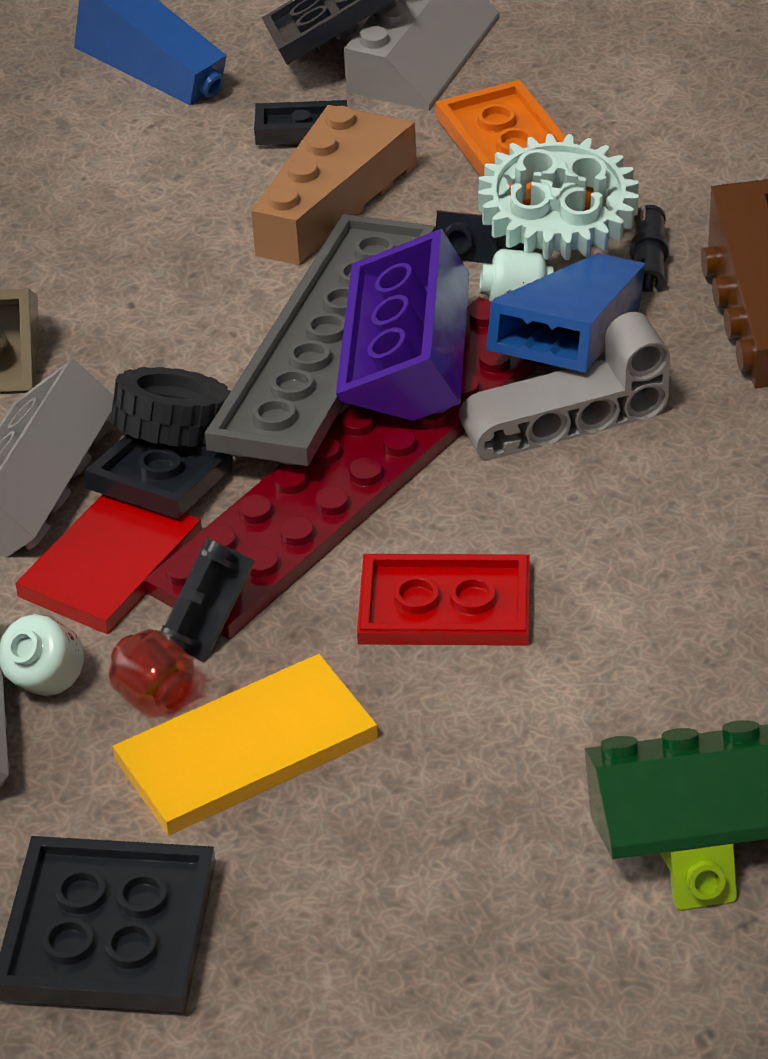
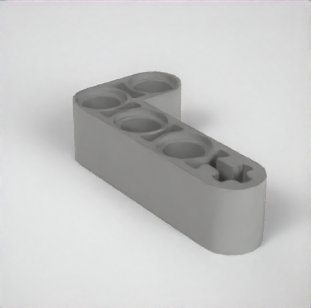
M628 312L617 317L607 328L605 335V359L594 362L586 373L565 369L478 392L463 402L459 408L458 417L478 455L485 460H493L546 446V441L553 444L596 432L595 428L602 431L643 420L644 415L651 418L661 413L668 402L669 349L644 314Z

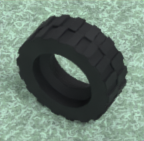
M139 367L134 370H125L123 374L119 373L115 379L111 423L113 426H117L118 430L122 433H127L136 439H143L155 444L187 447L206 445L205 432L231 390H228V386L218 382L213 377H207L197 372L185 371L184 369Z

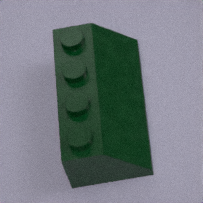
M738 720L724 724L720 731L699 733L691 728H676L663 732L662 738L638 741L631 736H614L602 740L601 746L585 748L590 814L612 859L768 839V724L759 725L755 721Z

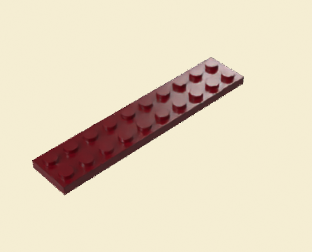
M479 296L467 306L460 404L451 407L443 413L431 414L414 421L351 404L336 417L309 466L281 463L148 575L145 579L146 594L173 608L199 555L198 551L200 547H203L207 537L255 560L220 635L230 640L465 432L458 413L459 408L467 398L481 391L523 381L542 363L486 350L491 301Z

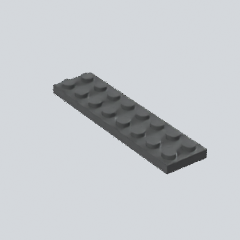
M343 214L206 430L207 451L226 453L235 457H252L278 461L286 465L309 466L345 403L341 402L337 397L336 387L352 264L436 231V226Z

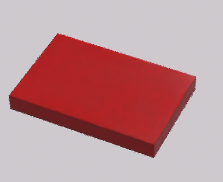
M102 494L15 583L17 596L108 635L146 595V577L202 531L201 519L186 513L179 519Z
M363 554L357 625L358 645L529 646L530 554Z

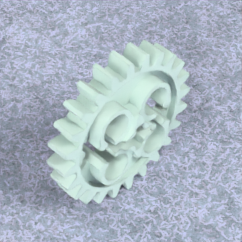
M547 134L546 142L541 144L533 137H527L526 148L511 143L509 155L496 152L495 164H485L484 176L479 177L478 211L482 212L483 225H492V236L494 238L506 235V247L508 248L521 242L524 244V253L533 252L536 248L542 249L543 258L546 260L551 257L553 251H560L563 258L569 260L571 250L576 249L585 257H589L591 245L594 244L602 250H607L609 238L621 241L623 239V228L631 229L633 227V216L638 213L639 182L638 180H633L634 169L633 167H623L624 157L622 155L609 158L608 145H604L596 150L591 149V138L585 139L578 145L573 143L572 134H568L563 142H556L552 134ZM532 182L530 205H524L522 202L526 198V184ZM586 187L594 188V193L591 194L590 209L583 211L585 209ZM605 195L608 196L606 198V205L608 209L605 207Z

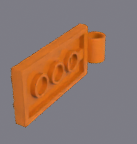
M520 79L435 102L436 118L480 176H484V166L486 163L495 164L496 152L509 155L511 143L526 148L527 137H533L539 144L546 142L547 134H552L556 142H563L566 137ZM532 182L526 184V198L522 202L524 205H530ZM586 187L585 209L583 211L590 209L591 194L594 193V188Z

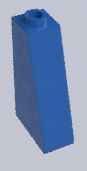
M79 0L74 48L188 105H192L204 96L207 98L214 96L222 87L227 55L159 0Z
M597 253L494 298L491 301L486 350L586 373L605 351V335L612 321L625 313L638 312L641 303L646 263Z

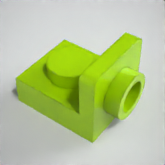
M733 844L660 853L670 870L672 901L678 910L732 903L736 900Z

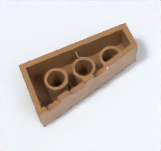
M327 105L251 210L255 256L299 266L324 245L343 214L359 216L365 211L364 205L377 194L383 196L393 187V180L402 173L408 175L417 167L415 122L352 110L346 106Z

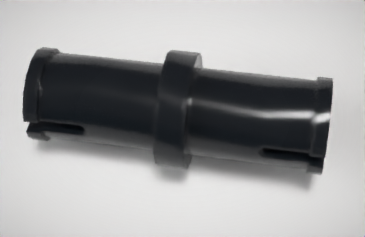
M645 205V220H643L644 211L641 207L638 209L637 215L634 216L635 236L630 242V256L633 261L646 263L642 292H653L654 278H656L655 287L658 291L665 285L664 262L669 255V242L664 236L666 221L664 210L656 205Z

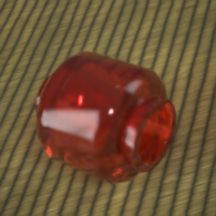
M147 629L122 638L114 647L109 668L110 685L142 714L172 713L181 708L190 698L195 687L194 661L164 633L159 630Z

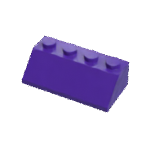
M442 228L352 264L336 395L341 402L411 421L431 414L443 413L451 407L460 404L470 273Z

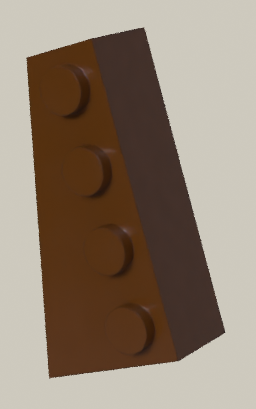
M768 179L711 186L708 247L701 249L702 271L705 277L713 278L712 293L715 306L717 308L724 307L725 332L728 339L736 338V358L740 371L749 372L755 389L768 387Z

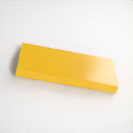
M318 653L117 743L112 747L115 761L164 831L170 836L378 739V730L375 721Z

